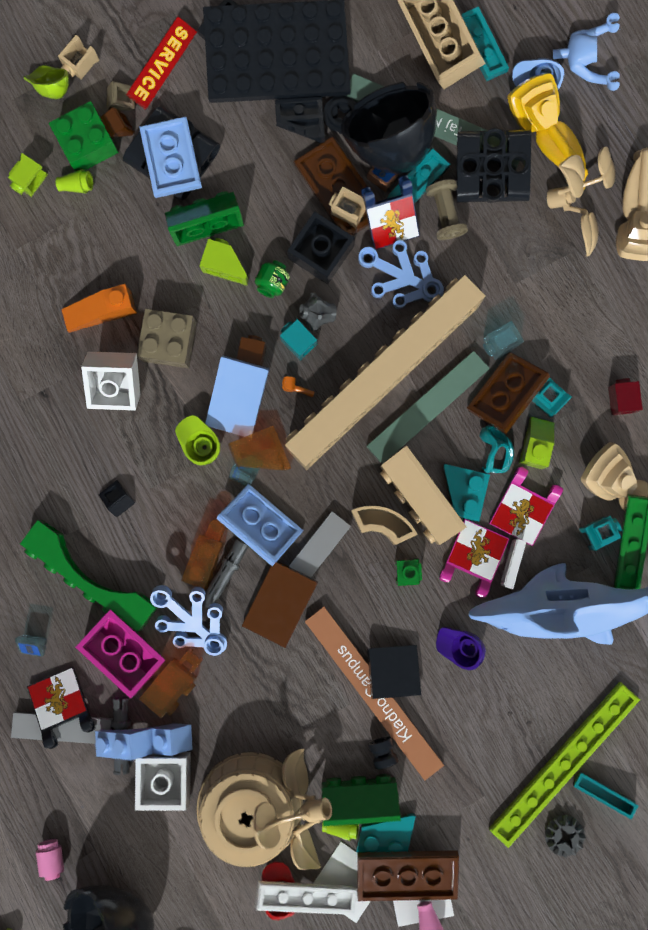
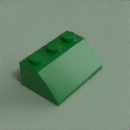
M227 191L220 192L214 198L207 200L204 198L198 199L191 205L185 207L181 205L175 206L170 211L165 212L168 230L176 246L244 226L234 191L230 193Z
M389 774L377 775L376 779L354 776L351 777V780L341 781V778L334 777L326 779V782H322V798H327L332 807L331 818L323 820V826L401 821L396 778L391 777Z

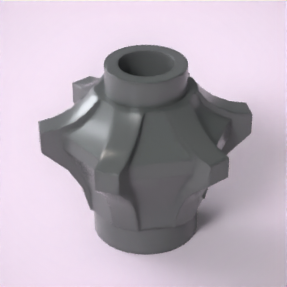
M311 293L309 300L305 304L300 305L299 316L306 321V326H310L312 331H316L323 324L333 323L336 319V305L322 300L316 293Z

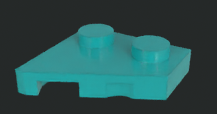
M444 464L443 471L445 472L453 509L460 518L479 522L490 474Z
M409 813L407 816L401 817V821L362 824L356 852L408 851L416 818L415 814Z

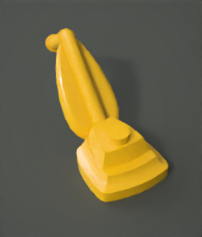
M543 73L525 80L508 94L509 106L517 124L522 130H531V133L536 131L535 138L538 147L555 165L559 166L570 156L579 155L584 164L585 177L583 182H585L588 170L586 169L582 148L569 126L562 121H558L560 100L553 75Z

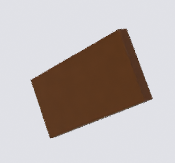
M333 136L325 140V143L319 144L294 160V165L336 226L352 236L369 226L366 212L357 228L331 214L329 203L335 192L339 194L342 187H345L362 196L361 189L368 187ZM346 203L342 207L343 210L350 214L354 210L353 207Z
M458 850L357 852L358 901L458 899Z

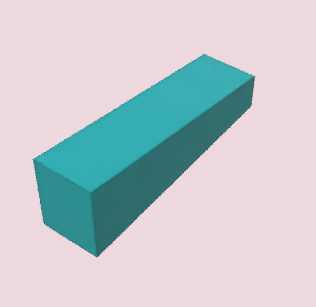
M582 772L578 774L573 784L575 788L631 820L639 806L633 800Z

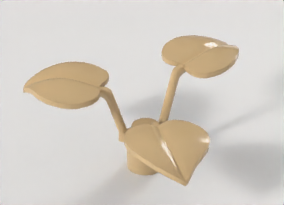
M602 147L598 154V168L600 171L598 178L583 182L585 169L582 158L579 155H573L565 159L558 166L565 175L568 186L549 189L547 192L549 208L563 207L564 211L582 214L581 229L586 247V257L591 255L598 241L599 230L597 220L593 212L588 213L586 209L573 207L571 204L576 201V198L582 196L586 186L602 180L606 189L613 186L616 173L608 147Z
M299 749L290 753L285 759L282 766V778L285 788L288 791H293L294 797L307 801L301 806V813L276 819L274 807L269 802L260 803L255 809L253 818L254 830L256 832L255 838L261 848H274L280 840V830L277 824L303 818L308 823L298 825L296 830H294L295 837L290 843L291 857L294 865L300 870L319 869L321 865L307 828L316 823H321L323 820H329L332 815V807L327 798L316 799L315 795H305L308 790V773L304 761V749Z

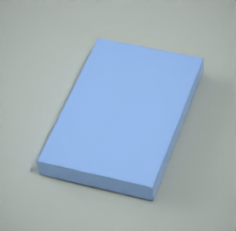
M186 116L139 127L155 198L202 188Z
M224 355L221 356L205 424L215 429L251 439L269 368Z
M247 484L216 518L271 566L279 560L304 531L250 484Z

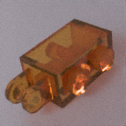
M219 520L210 522L205 535L199 534L181 581L201 587L204 590L208 589L225 545L224 542H221L225 526Z
M190 648L180 661L176 658L172 659L139 700L160 718L166 713L171 716L180 705L177 700L181 695L184 694L187 697L196 686L193 681L197 676L193 672L204 658L197 657L193 653V649ZM185 660L192 665L190 670L183 665Z

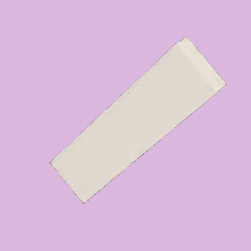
M258 881L255 909L259 911L355 915L357 888L344 885Z

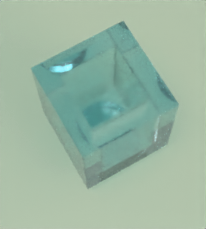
M510 321L486 335L483 339V347L489 356H493L497 360L519 347L524 340L514 323Z

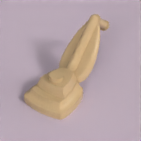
M644 148L633 155L635 163L627 178L622 201L623 213L628 221L619 226L616 235L618 255L622 258L648 261V148Z
M612 442L607 443L598 451L581 476V482L591 493L607 501L618 498L619 504L624 511L627 494L648 497V483L643 480H636L627 455L617 444Z

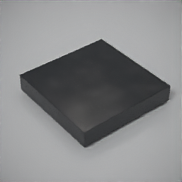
M417 645L367 649L371 699L421 695Z

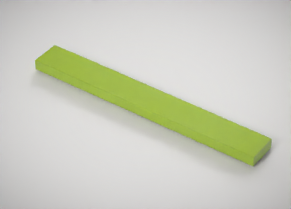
M619 682L488 828L490 832L509 848L635 707L640 699L623 683Z

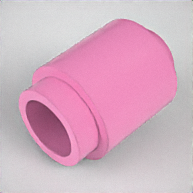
M50 839L38 843L36 859L39 877H44L45 881L59 878L60 873L64 871L62 848L61 845H58V839Z

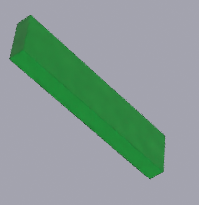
M627 494L613 588L640 589L648 542V497Z

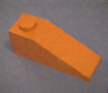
M126 284L101 290L61 309L68 333L137 314L132 293Z

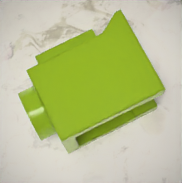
M21 153L20 162L17 161L9 172L8 178L12 182L9 186L20 195L25 192L32 197L48 174L42 170L41 165Z

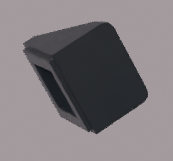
M118 480L98 494L108 511L115 517L120 516L135 504L133 498Z

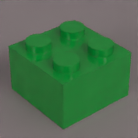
M91 101L49 122L55 137L75 171L81 169L85 171L119 153Z

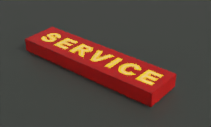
M178 16L126 95L146 110L197 31Z

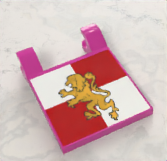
M518 467L489 524L533 546L555 503L561 496L563 488L558 485H552L547 497L544 498L521 486L528 474V470L524 467Z
M464 519L463 522L467 527L458 533L439 579L443 582H449L455 568L481 579L475 595L479 598H486L509 538Z

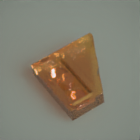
M274 426L228 444L237 467L282 471L291 469Z

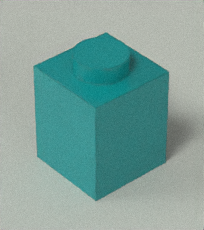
M298 319L294 323L288 322L281 329V341L300 361L318 345L317 339Z

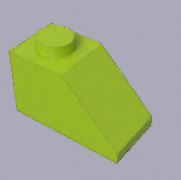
M216 238L215 241L208 239L199 265L202 272L248 286L247 274L229 242L220 238Z
M530 417L519 464L539 469L549 467L554 447V422Z

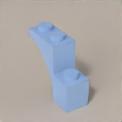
M172 723L140 729H102L95 731L96 757L134 760L152 754L173 756L193 750L191 724Z

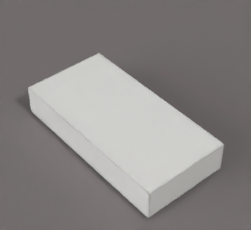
M520 539L512 540L500 582L501 586L510 589L514 588L526 541Z

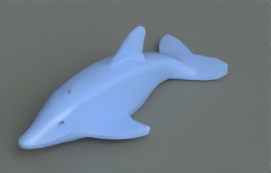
M560 563L535 575L522 590L475 606L469 611V617L522 637H586L596 643L610 645L614 640L612 629L648 614V587L644 589H620L599 583L570 581L566 579V564Z

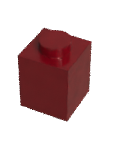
M630 378L615 380L616 383L608 387L612 416L632 414L643 410L639 381L631 382Z

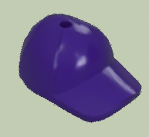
M442 627L439 630L436 648L440 654L462 669L474 670L480 666L485 658L486 648L478 636L469 631H460L448 627Z

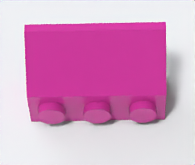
M111 609L75 647L130 699L140 691L165 661L156 650Z

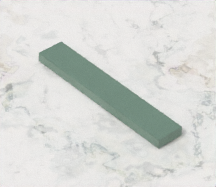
M473 351L366 447L381 464H384L490 368Z

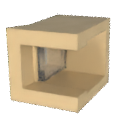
M77 35L73 37L58 55L63 65L61 68L68 71V75L71 78L75 75L82 79L90 68L99 62L94 48L90 46L86 49Z
M342 187L339 194L335 192L329 203L331 214L349 223L354 228H357L366 212L362 196L345 187Z

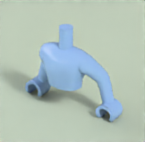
M611 13L607 17V23L600 26L573 32L570 35L568 48L553 50V60L568 58L571 71L582 79L591 83L607 85V88L611 91L617 90L620 83L611 82V80L620 77L617 71L610 72L608 75H601L590 71L585 66L597 62V36L607 31L611 33L618 31L619 24H612V22L619 20V14Z

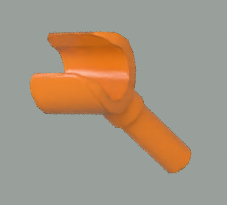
M283 378L282 388L284 391L314 396V391L295 386L296 378Z

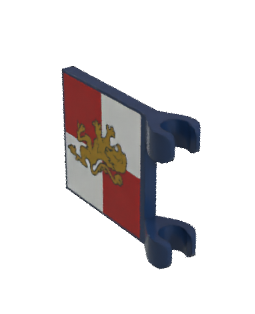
M407 175L398 178L401 195L375 202L374 193L370 187L361 189L375 250L393 245L398 240L406 241L420 236L412 194V182L408 179Z

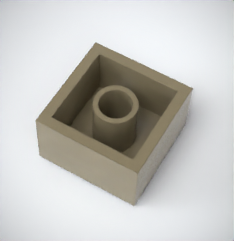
M145 309L137 357L142 362L189 369L197 325L196 320L190 315Z

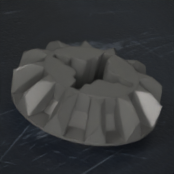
M562 815L549 822L545 830V841L555 855L565 858L571 855L576 856L577 852L583 848L586 836L583 826L578 820L571 816ZM561 828L564 831H566L567 834L572 833V835L569 836L570 845L566 843L564 840H559L562 838Z

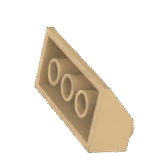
M408 446L404 447L380 466L382 472H380L381 477L388 485L392 483L396 488L395 496L401 504L407 503L411 509L408 512L416 524L421 522L426 529L423 534L431 544L435 542L437 545H441L467 527Z

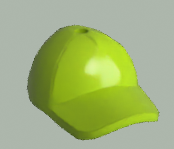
M42 65L30 75L23 76L41 96L50 99L62 98L69 87L68 71L61 68Z
M197 416L186 417L176 426L175 433L182 450L192 463L201 466L207 465L218 457L220 442L216 434Z

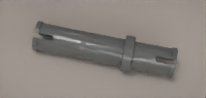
M236 539L227 556L222 558V565L205 592L206 595L202 602L204 607L208 608L212 603H217L235 570L238 571L240 568L239 563L247 549H249V546L244 542Z
M119 697L112 699L114 720H111V727H114V730H126L128 726H131V720L128 719L129 697H122V707H120ZM114 759L113 774L121 775V764L123 775L130 773L129 760Z

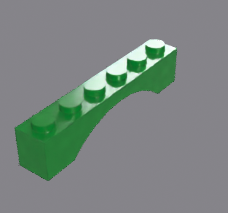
M37 520L20 543V545L26 548L24 552L33 559L39 558L45 563L43 566L48 571L54 574L58 572L64 577L63 581L72 588L77 586L84 592L82 595L92 603L97 601L103 606L102 610L105 613L111 609L129 627L137 632L143 630L158 609L141 592L115 591L91 580L79 569L72 559L66 546L64 535L46 521Z

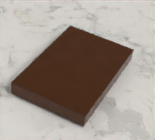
M509 352L467 406V409L472 414L507 434L550 378V375L543 369Z
M277 561L270 567L242 627L286 648L318 581Z

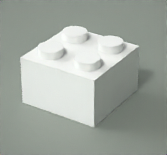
M87 352L81 366L87 409L136 410L141 395L137 353Z
M183 752L173 756L152 754L136 759L135 810L187 809L190 804L191 752Z

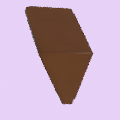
M113 107L101 116V120L111 137L132 136L135 134L127 116L120 110Z

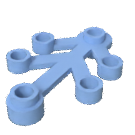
M398 240L392 247V252L398 257L402 269L378 258L377 251L374 248H363L358 257L361 266L365 268L375 267L397 278L385 283H375L371 289L373 297L382 298L385 293L408 285L418 290L405 295L402 293L396 294L392 300L395 308L402 309L407 303L422 298L427 302H431L438 294L442 297L444 293L443 284L438 279L432 277L426 252L418 251L413 258L414 264L420 267L422 280L414 276L406 252L407 245L404 241ZM402 245L404 247V250L402 252H398L395 249V246ZM365 255H370L372 257V261L365 262L363 257ZM417 256H424L425 261L422 263L418 262ZM381 287L383 292L376 294L374 288ZM434 287L436 293L429 294L427 288ZM401 297L403 298L404 303L402 305H398L395 302V299Z
M165 585L155 587L150 597L151 603L158 608L167 606L182 620L171 621L168 616L161 615L155 623V628L159 632L178 631L173 638L175 647H204L205 651L213 656L221 654L226 649L227 639L220 633V618L223 613V607L220 604L212 603L208 607L207 616L210 618V631L203 625L202 602L206 595L203 588L194 587L191 590L189 596L192 602L191 615L172 597L169 587ZM193 594H200L201 597L197 598ZM211 610H217L219 613L215 614ZM160 622H164V623H166L167 625H166V626H162V625L160 624ZM186 632H195L200 637H189Z

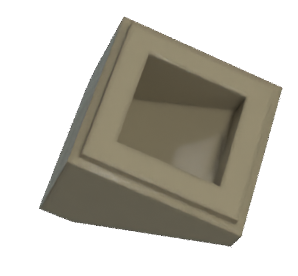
M112 81L107 87V110L113 107L118 110H134L135 102L126 95L132 85Z

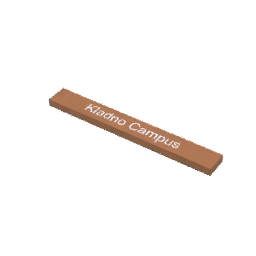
M323 606L305 620V623L424 781L441 769L444 764L394 698L371 699L369 665L327 609Z

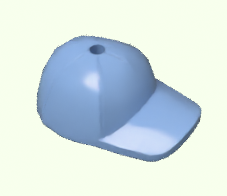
M548 58L519 61L513 68L512 79L515 86H518L533 76L550 73L554 77L557 89H559L565 74L560 63Z

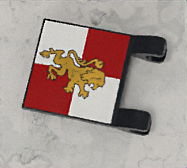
M74 667L27 686L45 748L53 749L58 746L57 738L52 729L79 718L80 727L83 732L90 733L95 730V724L89 713Z

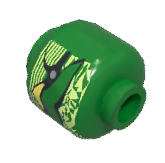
M276 260L272 263H263L254 281L257 291L268 298L280 296L290 279L289 273L285 270L286 266Z

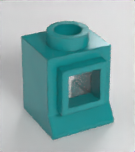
M549 378L532 401L549 417H552L572 396Z
M604 516L579 528L581 533L587 534L591 545H588L589 550L596 551L620 539L619 532L622 531V528L616 518L612 519L611 516Z

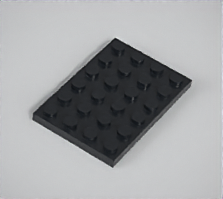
M344 0L203 7L209 103L350 95Z

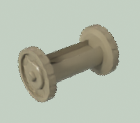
M442 180L431 184L425 190L427 196L435 197L442 229L436 233L438 240L457 238L468 232L467 225L459 224L451 193L457 188L455 180Z

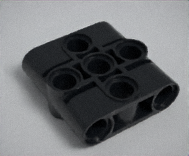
M159 105L144 125L180 117ZM188 120L201 179L217 156L220 144L195 128L193 123ZM139 131L126 149L123 161L150 179L141 133ZM191 191L181 192L173 195H175L183 201L188 197Z
M493 128L488 131L457 132V202L496 203L529 201L531 130H500ZM506 135H508V136H507V153H505V150H506ZM480 136H482V153H480ZM495 136L500 140V145L491 147L487 139ZM519 160L523 163L524 168L522 171H515L511 163ZM471 161L475 164L476 169L470 173L466 172L463 169V164ZM489 161H496L500 169L497 172H491L487 168V163ZM479 179H481V198H479ZM505 179H507V182H506V197H504V195H505ZM490 185L497 186L499 195L495 197L488 195L487 187Z

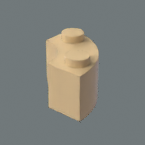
M364 506L351 510L361 533L369 531L379 532L388 537L393 545L418 535L406 518L389 508Z

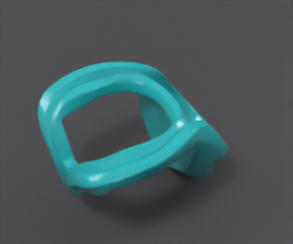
M488 425L482 428L479 434L483 442L492 445L486 466H482V469L486 473H505L510 469L513 462V444L502 431L492 425ZM500 447H504L506 449V457L502 469L493 468L495 454Z

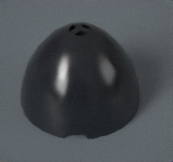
M404 82L391 84L375 90L354 104V111L349 117L344 116L342 120L341 133L350 148L362 161L378 170L400 174L415 169L424 160L432 145L437 127L434 93L428 85L422 82H417V86H407Z
M94 885L72 890L64 904V910H68L67 922L63 924V930H154L152 912L142 899L127 890L114 886Z

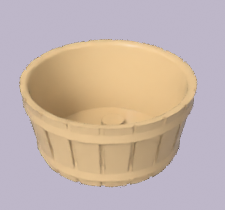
M253 752L232 755L214 766L201 785L197 799V820L202 837L209 849L218 858L231 865L252 867L264 864L281 853L295 837L293 832L301 823L302 818L277 824L280 830V840L271 849H263L257 844L253 819L250 821L251 825L249 827H246L244 823H239V820L242 818L241 813L246 812L247 815H252L254 818L256 807L263 802H269L274 807L276 819L301 813L303 799L294 797L293 791H288L285 788L282 778L283 763L277 759L274 760L273 757Z

